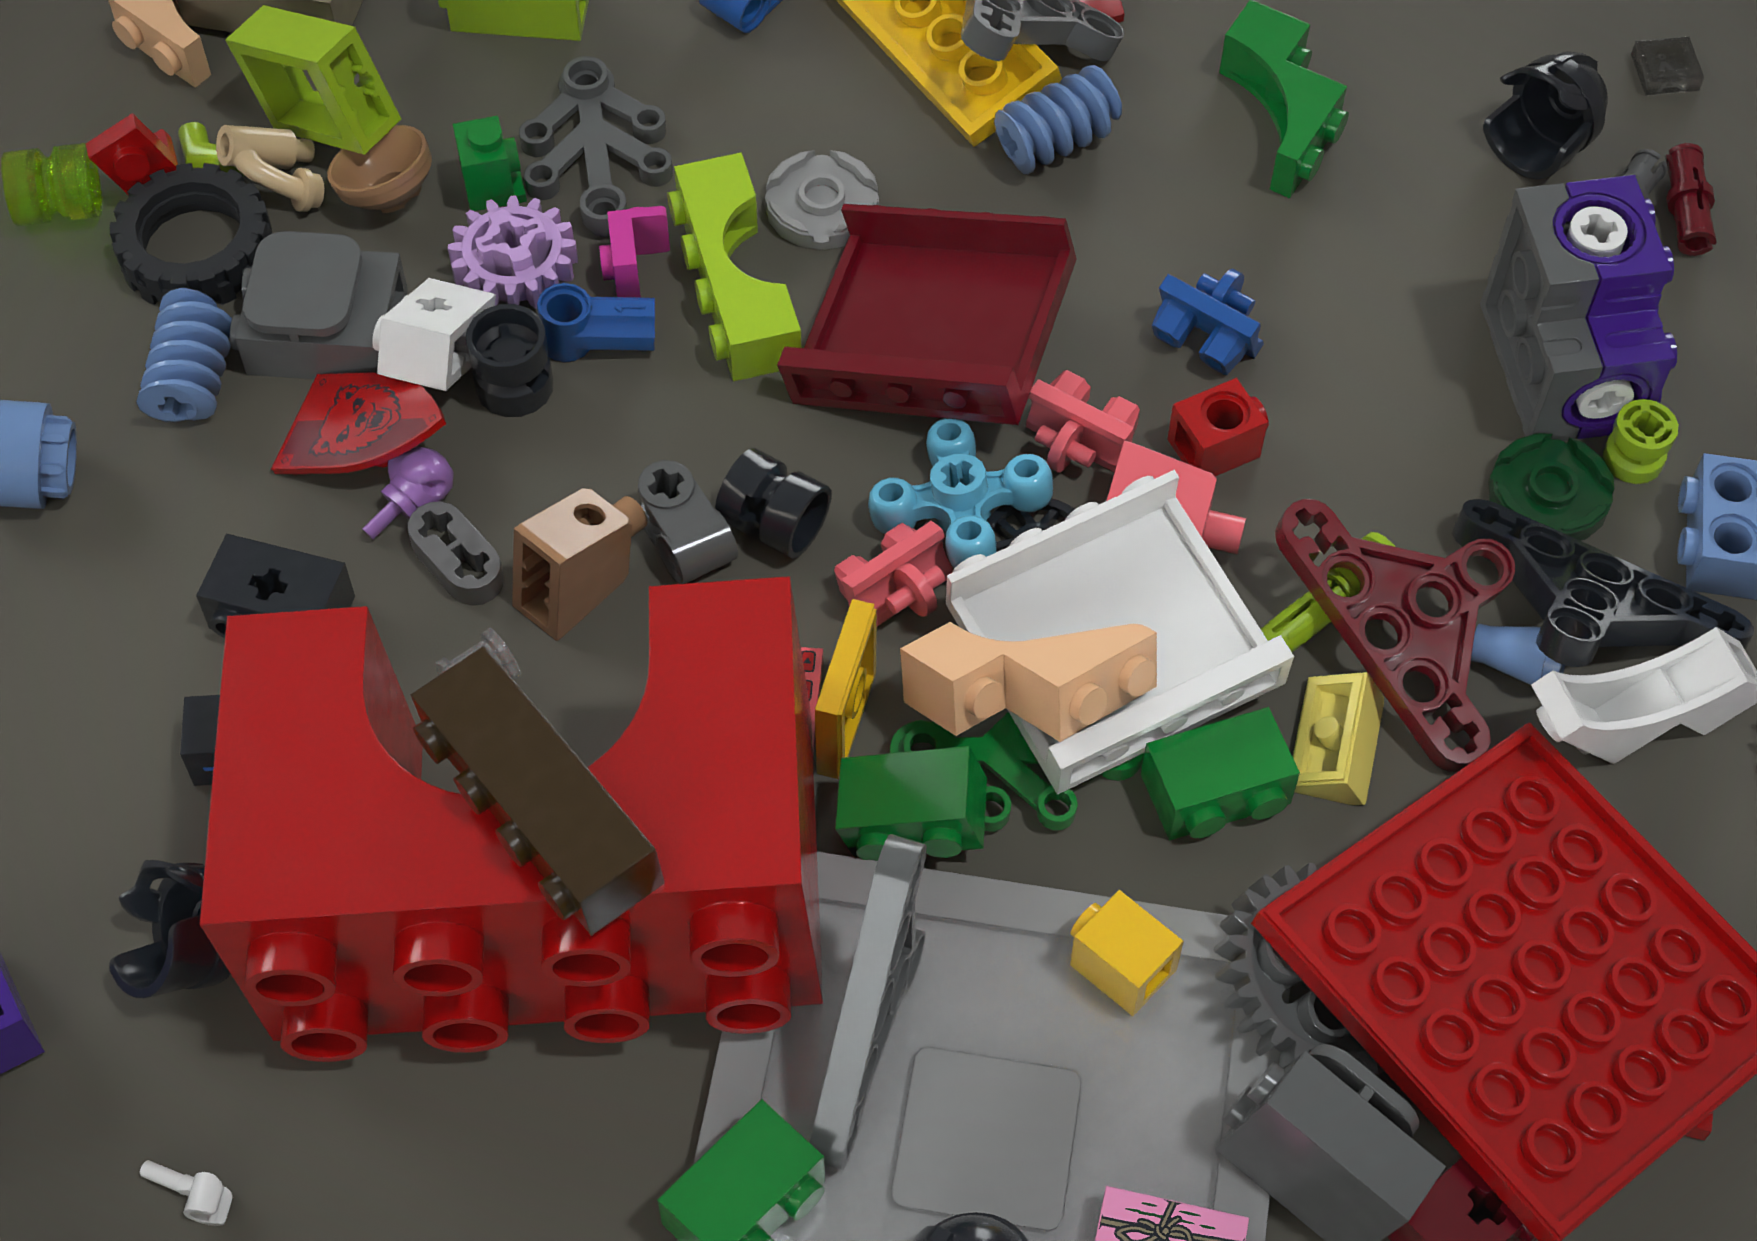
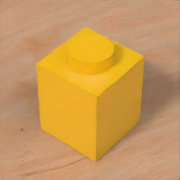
M1118 890L1103 907L1097 903L1090 905L1073 925L1070 933L1074 937L1070 966L1131 1016H1134L1177 971L1184 941L1121 890Z

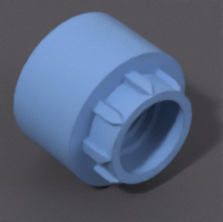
M0 400V506L44 509L47 497L65 498L70 495L75 479L77 458L75 422L68 419L67 416L53 415L50 403Z

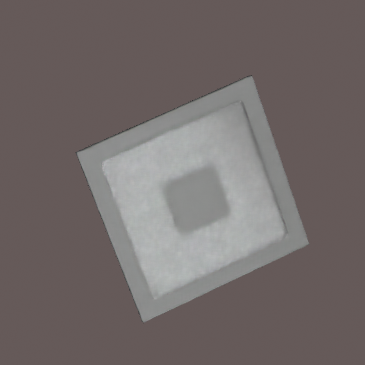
M817 852L823 1004L791 1006V1019L789 1022L771 1031L753 1034L722 1031L693 1165L761 1099L810 1143L878 861ZM923 868L915 903V929L925 931L926 934L922 956L913 983L900 1003L868 1092L860 1128L849 1161L843 1171L825 1165V1182L822 1184L825 1187V1191L819 1202L806 1216L798 1221H795L790 1216L771 1237L774 1241H914L916 1235L926 1226H935L939 1222L955 1215L978 1212L1006 1219L1022 1231L1028 1241H1095L1105 1188L1110 1186L1248 1217L1246 1241H1265L1270 1194L1215 1149L1231 1128L1222 1120L1225 1112L1246 1087L1250 1086L1252 1088L1272 1063L1276 1062L1279 1065L1281 1053L1273 1048L1259 1056L1256 1053L1257 1045L1261 1038L1258 1031L1255 1029L1239 1034L1236 1030L1239 1023L1246 1017L1243 1009L1224 1008L1222 1003L1236 992L1233 984L1223 983L1215 978V974L1231 963V961L1214 952V947L1229 936L1219 926L1221 921L1229 915L1134 901L1184 942L1177 971L1134 1016H1131L1070 965L1074 940L1070 933L1073 925L1090 905L1097 903L1103 907L1111 897ZM1274 954L1276 960L1283 966L1281 960ZM1290 988L1282 993V999L1287 1004H1289Z

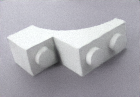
M1717 627L1686 645L1635 666L1595 675H1568L1553 670L1531 684L1542 704L1536 710L1537 716L1544 729L1556 742L1565 741L1575 746L1584 755L1591 753L1612 764L1619 762L1679 724H1683L1702 735H1706L1757 703V670L1740 641Z

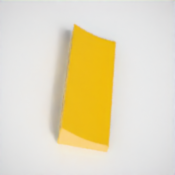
M836 0L973 147L996 132L994 123L995 113L998 110L1002 111L1007 103L1021 101L1026 94L1040 92L1044 86L1051 83H1059L1062 80L1058 66L1036 44H1013L1007 57L1001 61L982 57L966 46L961 39V29L967 0Z

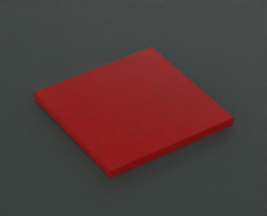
M1530 722L1258 911L1251 922L1254 928L1538 1241H1563L1757 1075V951Z

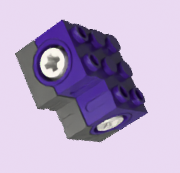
M1635 175L1568 182L1566 186H1564V183L1515 189L1511 202V211L1506 218L1499 241L1500 246L1497 254H1495L1487 279L1486 291L1483 292L1480 306L1490 328V335L1500 364L1505 372L1506 382L1517 414L1520 416L1524 435L1526 437L1536 433L1553 434L1552 439L1568 441L1569 437L1575 439L1576 436L1578 439L1611 435L1617 414L1627 403L1640 399L1653 400L1660 403L1662 389L1668 374L1676 366L1677 346L1675 339L1671 333H1664L1658 314L1663 287L1665 284L1670 283L1674 276L1672 252L1668 246H1663L1655 227L1654 206L1650 199H1644Z

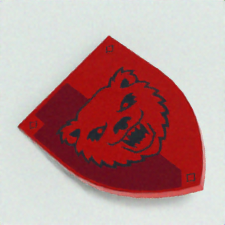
M375 372L317 374L271 470L275 474H337L354 472L373 466L385 468L388 466L389 460L416 447L447 423L436 401L419 384L379 375Z

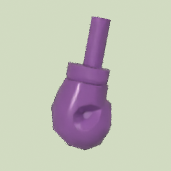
M420 446L389 460L388 474L390 484L380 491L389 503L362 530L373 540L400 513L407 519H410L411 514L418 507L429 502L443 500L453 487L454 471L447 460L437 451Z

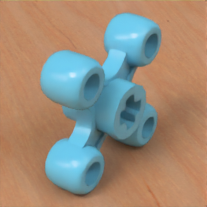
M944 418L934 423L927 433V453L933 466L930 481L920 485H911L900 478L881 480L873 486L869 493L868 507L875 528L883 534L900 523L914 528L917 521L937 519L939 526L946 532V552L952 567L955 568L962 561L974 555L982 554L987 557L996 553L995 534L991 525L986 521L991 515L993 508L1001 505H1011L1022 512H1035L1045 507L1053 495L1052 471L1047 461L1040 456L1022 454L1010 460L1005 469L987 472L982 461L976 458L975 437L970 426L963 420Z

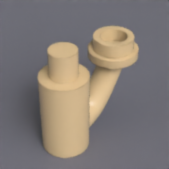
M223 125L220 128L216 140V152L221 165L235 166L253 182L291 198L292 205L296 211L308 212L311 208L321 206L324 198V182L320 174L312 173L307 168H298L293 175L279 170H290L295 162H311L315 153L312 140L296 139L294 132L290 129Z

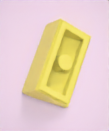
M1368 672L1308 677L1292 756L1300 772L1294 793L1348 805L1366 804L1384 707V696Z

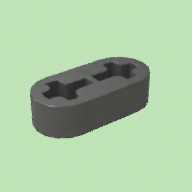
M438 501L424 504L411 514L408 521V533L412 549L419 560L456 600L468 605H482L493 600L501 592L504 585V576L499 555L459 509L452 504ZM434 527L440 532L448 530L451 544L446 546L437 535L431 534L428 536L427 531ZM465 560L476 572L484 570L485 576L478 580L471 574L464 576L461 562Z

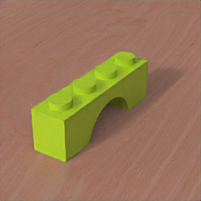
M742 152L674 166L676 190L667 192L669 210L674 226L684 225L687 233L681 236L682 251L687 269L698 268L701 279L695 280L694 284L701 314L712 313L715 324L709 325V336L716 361L726 359L733 382L779 372L777 364L784 347L801 348V329L786 284L755 279L739 270L730 260L731 255L739 245L758 233L756 194Z

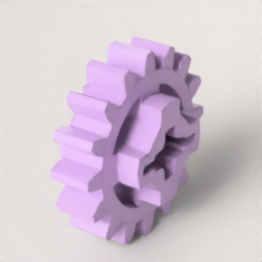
M510 196L507 207L501 208L492 199L486 201L487 213L481 215L478 212L469 210L466 213L468 227L454 226L452 230L455 243L448 244V253L455 284L496 294L495 306L498 305L499 301L519 305V301L528 300L529 304L536 309L539 295L546 288L559 284V280L572 282L574 278L572 264L578 263V255L572 225L570 222L561 223L560 210L556 207L542 213L540 199L534 198L527 207L519 206L516 196Z

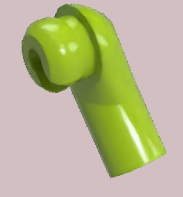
M189 122L179 128L178 136L185 164L192 163L193 168H203L204 163L219 165L221 171L226 173L232 169L242 174L235 166L221 165L217 157L216 144L209 143L206 127L203 124Z

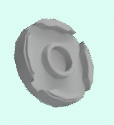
M815 150L800 152L782 161L769 175L766 185L765 208L769 223L780 237L803 248L827 250L845 247L850 234L841 211L843 204L879 205L878 186L874 174L862 161L845 152L830 150V156H815Z

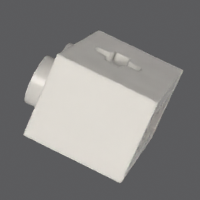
M428 278L413 292L406 295L389 312L378 319L373 333V348L379 351L377 374L447 391L472 367L466 345L467 328L473 318L479 313L495 306L496 294Z

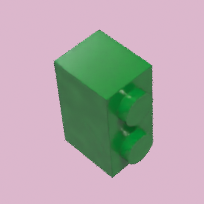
M1266 707L1146 743L1140 775L1170 841L1190 835L1192 838H1204L1221 830L1226 823L1250 816L1253 819L1261 820L1280 813L1292 802L1300 772L1270 708Z
M970 746L841 758L835 830L853 856L863 860L878 861L883 845L890 834L926 844V854L934 857H953L962 850L984 849L987 777Z
M761 1099L657 1199L662 1225L679 1241H774L771 1235L790 1216L795 1221L802 1219L815 1207L825 1191V1187L822 1186L825 1182L824 1155Z

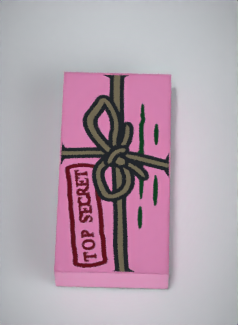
M1106 1186L1095 1241H1246L1249 1218Z

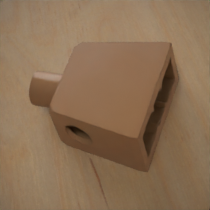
M582 488L514 528L512 606L554 640L558 641L625 581L629 574L631 538L644 529L648 523L646 513L641 505L628 496L622 497L611 505L592 489Z

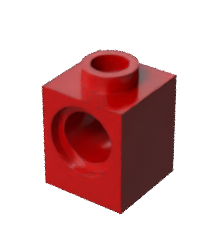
M1236 377L1174 403L1167 440L1182 462L1210 472L1216 477L1261 457L1266 430L1269 426L1268 416L1261 401L1255 396L1250 397Z

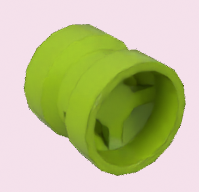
M1640 399L1633 400L1621 408L1613 424V432L1607 439L1603 449V459L1614 477L1632 484L1648 483L1658 477L1667 460V453L1678 435L1679 424L1675 415L1668 407L1657 401Z

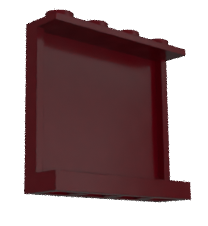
M843 204L841 211L850 236L804 348L784 347L777 364L792 403L1019 425L1077 260L1066 218L948 211L932 208L918 209L881 205Z

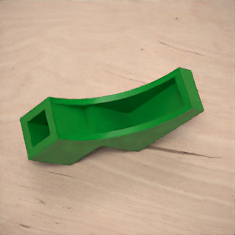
M1249 0L1225 34L1219 74L1243 86L1257 98L1270 114L1279 135L1280 147L1276 153L1269 190L1291 198L1303 179L1311 181L1316 175L1324 156L1323 148L1326 143L1335 144L1341 137L1349 117V112L1342 110L1347 86L1307 69L1312 56V50L1306 48L1310 29L1309 23L1254 0Z

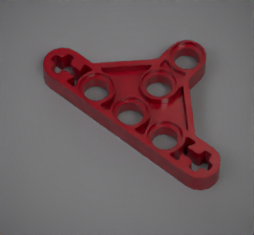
M1301 499L1293 502L1285 510L1275 529L1276 542L1280 551L1429 759L1437 767L1448 772L1460 771L1487 752L1491 742L1490 730L1481 714L1466 695L1478 609L1494 600L1511 583L1515 573V562L1510 551L1504 545L1492 539H1477L1446 558L1352 537L1336 514L1325 503L1316 499ZM1299 521L1304 526L1315 523L1319 527L1320 531L1314 540L1309 536L1301 539L1295 536L1294 530L1298 526ZM1330 547H1334L1337 552L1331 553L1319 567L1313 563L1320 552L1325 555ZM1483 556L1491 560L1498 570L1497 583L1493 585L1476 583L1467 572L1466 563L1468 558ZM1334 568L1351 570L1360 582L1359 594L1353 597H1342L1334 593L1327 582L1328 572ZM1425 587L1439 590L1448 602L1447 614L1442 617H1431L1424 614L1416 603L1417 591ZM1373 619H1382L1389 622L1397 633L1398 642L1396 647L1388 650L1374 647L1365 635L1366 623ZM1411 671L1426 674L1435 686L1434 699L1429 702L1412 700L1403 688L1404 675ZM1446 702L1451 709L1442 718L1439 716L1430 725L1426 717L1433 715ZM1464 730L1471 739L1464 746L1465 750L1462 747L1450 750L1444 742L1449 736L1450 731L1455 734Z

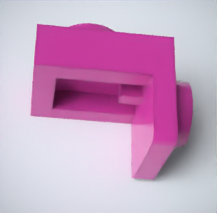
M664 206L633 207L625 210L607 211L611 244L599 245L603 281L615 280L617 297L641 298L636 255L664 253L670 250L667 213Z

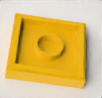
M855 599L851 600L815 707L816 769L819 775L839 779L841 758H846L850 755L876 675L877 609H874V604Z

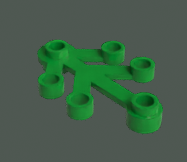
M1009 711L983 737H958L959 735L955 736L935 722L916 720L903 725L891 740L890 753L910 752L911 747L920 742L929 743L934 749L970 746L980 765H984L1037 811V818L1044 827L1051 830H1063L1069 827L1076 817L1078 802L1073 791L1068 789L1057 795L1053 786H1049L1025 765L1039 763ZM1144 753L1100 775L1115 781L1128 779L1134 776L1140 769ZM987 786L986 801L996 802L1003 809L1002 813L997 816L989 817L985 815L984 831L993 832L1002 829L1008 823L1011 800L1003 789ZM1051 800H1060L1068 806L1069 811L1064 815L1057 816L1049 813L1045 805Z

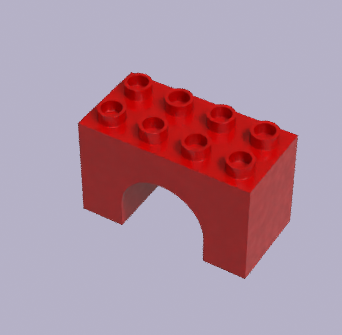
M790 576L649 586V669L644 695L631 723L621 737L605 754L587 768L654 846L665 883L592 936L574 914L566 920H562L556 914L538 886V882L543 880L544 877L531 861L520 867L510 857L495 833V830L501 824L489 809L478 815L461 794L446 791L421 780L423 747L413 731V727L416 724L367 606L227 616L200 926L272 1040L281 1041V1048L287 1054L299 1059L316 1062L344 1061L355 1058L366 1051L368 1035L422 1031V1038L427 1044L437 1049L461 1053L481 1052L504 1044L508 1039V1025L564 1022L566 1033L579 1040L594 1043H617L629 1041L645 1034L650 1027V1016L706 1012V1021L718 1030L730 1033L753 1034L771 1031L788 1023L791 1019V1006L823 1004L811 711Z

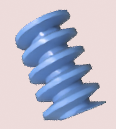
M1091 65L1082 68L1078 74L1063 77L1059 83H1051L1044 86L1040 92L1026 94L1021 101L1007 103L1002 111L998 110L995 113L994 123L1005 153L1019 171L1023 174H1030L1035 169V159L1042 165H1049L1054 160V150L1061 156H1068L1073 151V142L1079 147H1087L1092 142V133L1098 138L1108 137L1111 133L1110 118L1119 120L1122 115V102L1109 76L1101 68Z
M179 288L169 291L162 297L159 307L160 312L155 323V332L150 344L151 350L146 360V370L141 380V390L136 401L140 411L152 418L165 422L201 420L214 415L217 407L215 396L219 394L222 385L219 377L223 376L226 367L224 358L227 357L231 345L228 339L230 338L232 318L225 311L217 308V304L211 297L197 290Z

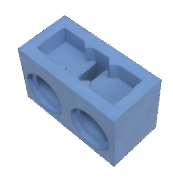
M1703 453L1693 477L1685 476L1683 478L1678 497L1679 513L1687 514V527H1684L1681 531L1677 549L1678 564L1686 565V588L1696 592L1757 600V460Z

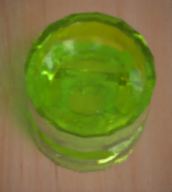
M85 143L54 146L49 157H46L39 148L3 152L1 160L3 189L9 214L16 226L50 223L58 211L69 220L101 216L102 190L98 166L88 158Z

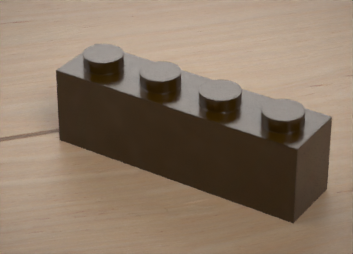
M485 645L410 694L421 720L419 724L413 727V731L422 747L436 764L441 763L445 759L452 763L460 773L453 780L463 798L476 814L480 815L487 809L490 810L501 824L495 830V833L515 863L520 867L529 861L533 863L544 877L543 880L538 882L540 891L562 920H566L574 914L592 936L665 883L654 846Z

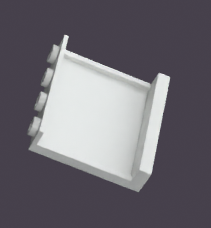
M1175 470L1155 479L1153 476L1137 479L1128 485L1121 495L1102 504L1089 502L1081 505L1072 511L1065 521L1043 531L1040 528L1025 531L1017 536L1010 543L1009 547L987 557L982 554L969 557L958 564L951 574L947 575L946 605L960 628L988 639L1027 641L1127 624H1141L1157 632V687L1067 739L1059 742L1008 710L1057 795L1144 753L1146 743L1192 730L1286 684L1294 655L1281 635L1269 641L1264 636L1176 498L1179 476Z

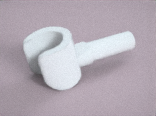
M150 1160L143 1163L140 1169L141 1177L177 1191L181 1195L188 1196L183 1211L187 1218L212 1226H221L225 1223L233 1195L214 1174L200 1172L196 1173L195 1177L188 1174L183 1175Z

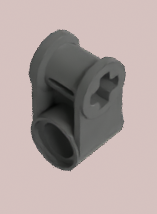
M661 460L650 464L642 471L638 481V493L642 500L641 507L645 511L648 521L647 526L643 530L655 545L666 569L675 582L685 584L737 559L738 548L729 525L720 512L713 508L691 472L684 465L675 461Z

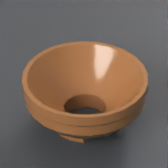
M395 125L365 155L341 149L329 165L327 171L328 180L341 201L348 205L390 213L404 208L411 198L419 195L422 184L431 167L432 155L429 144L420 130L411 126Z

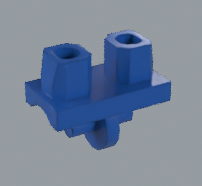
M1232 268L1223 275L1220 281L1203 273L1196 284V288L1167 274L1159 287L1162 304L1152 323L1153 333L1158 339L1174 348H1181L1194 326L1210 335L1199 351L1200 360L1223 375H1228L1245 354L1255 359L1264 345L1263 340L1258 338L1261 328L1260 323L1248 317L1255 305V300L1241 293L1244 283V275Z

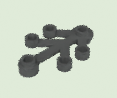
M582 56L571 60L564 67L558 83L560 95L536 118L525 121L519 128L523 152L532 157L545 156L541 161L533 162L525 169L524 179L526 191L532 198L540 200L553 198L560 190L559 176L585 152L589 188L583 192L580 198L582 222L593 234L600 237H610L607 211L627 209L624 192L612 185L607 149L637 166L641 181L653 187L663 186L672 179V157L665 149L651 148L646 145L657 143L666 135V120L663 110L657 106L644 105L617 90L613 74L600 59ZM601 107L631 122L634 137L604 121ZM579 110L580 123L555 146L553 132ZM655 123V125L652 126H644L643 124ZM534 136H543L540 139H530ZM653 165H661V166H662L661 168H658V169L648 168V167L653 166ZM541 178L549 179L546 182H535Z

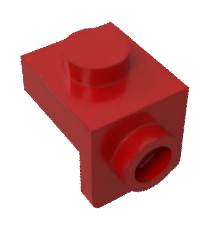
M133 113L85 143L88 158L127 195V191L136 183L140 182L143 185L150 181V174L164 169L165 173L177 170L176 165H178L171 136L164 129L153 133Z

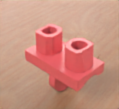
M1065 370L1050 384L1038 379L1033 385L1028 397L1031 399L1032 405L1026 421V428L1036 432V442L1050 448L1047 463L1051 469L1061 473L1073 460L1087 468L1095 462L1115 473L1123 442H1132L1137 428L1140 412L1138 405L1118 396L1112 397L1101 411L1087 404L1090 398L1091 386L1086 380Z
M933 521L928 522L918 530L900 523L885 533L884 539L881 542L883 552L869 562L861 556L851 555L837 564L834 573L839 590L848 601L849 606L852 599L874 604V609H877V626L908 606L921 617H925L935 611L938 605L933 589L947 580V575L953 571L943 549V539L945 538L943 529Z

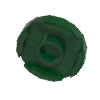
M1536 433L1516 439L1502 450L1488 481L1489 501L1580 541L1588 539L1603 526L1613 502L1614 478L1604 459L1588 445L1570 437L1565 442L1559 439H1552L1553 434Z

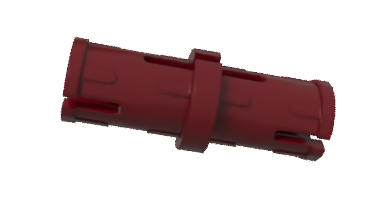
M1693 143L1678 144L1669 150V155L1666 154L1665 156L1671 189L1666 196L1669 212L1675 216L1679 251L1689 256H1697L1713 249L1712 244L1716 245L1717 243L1710 211L1715 203L1714 191L1705 177L1703 149Z

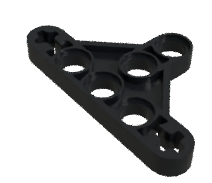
M1482 499L1466 501L1454 525L1452 535L1455 541L1462 547L1477 539H1492L1501 543L1510 551L1515 562V573L1512 581L1544 620L1537 635L1536 644L1541 652L1557 663L1570 667L1587 666L1592 662L1599 647L1672 645L1681 647L1715 627L1740 641L1746 650L1754 634V627L1750 620L1733 608L1497 503Z

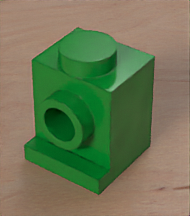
M498 115L453 123L470 210L480 211L487 209L486 201L491 199L497 203L498 207L506 206L510 196H516L519 203L527 202L520 172L521 166L514 137L503 139Z

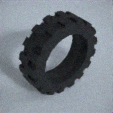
M192 163L176 165L177 170L165 173L164 169L150 174V181L142 185L138 182L127 191L129 198L125 202L120 200L114 210L116 222H110L109 227L113 242L112 247L129 287L133 291L139 289L142 299L153 305L157 301L161 302L162 297L169 291L179 288L200 291L211 297L214 302L221 301L222 305L237 299L235 293L242 290L244 270L252 268L258 244L265 237L273 234L264 200L261 199L257 187L252 182L246 184L243 175L237 171L230 169L226 173L221 171L219 165L204 163L203 168H193ZM199 210L220 212L237 220L240 224L236 236L224 250L205 260L185 264L165 262L146 252L150 237L163 223L180 214Z

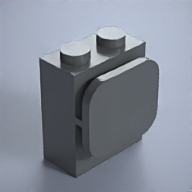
M280 231L265 237L258 244L252 268L244 270L242 278L243 308L241 315L235 314L233 316L230 326L231 347L233 350L239 351L246 374L315 379L317 374L377 373L379 351L373 348V333L376 323L382 315H385L401 302L408 292L400 253L360 251L359 245L355 240L341 234Z
M1327 1044L1317 1045L1309 1053L1304 1051L1285 1069L1276 1062L1272 1063L1252 1088L1250 1086L1246 1087L1223 1115L1222 1120L1231 1128L1215 1148L1325 1241L1383 1240L1411 1219L1446 1167L1411 1138L1419 1127V1118L1413 1107L1349 1053Z

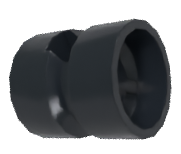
M499 304L483 310L473 318L466 333V345L473 368L472 374L475 389L481 404L491 413L503 417H522L536 412L547 403L553 392V375L548 356L546 332L540 317L529 308L516 304Z
M751 448L741 454L728 471L718 492L715 509L720 512L728 525L747 535L759 531L761 542L794 559L808 549L822 528L829 512L832 490L829 486L800 471L787 475V466L783 462L756 448Z

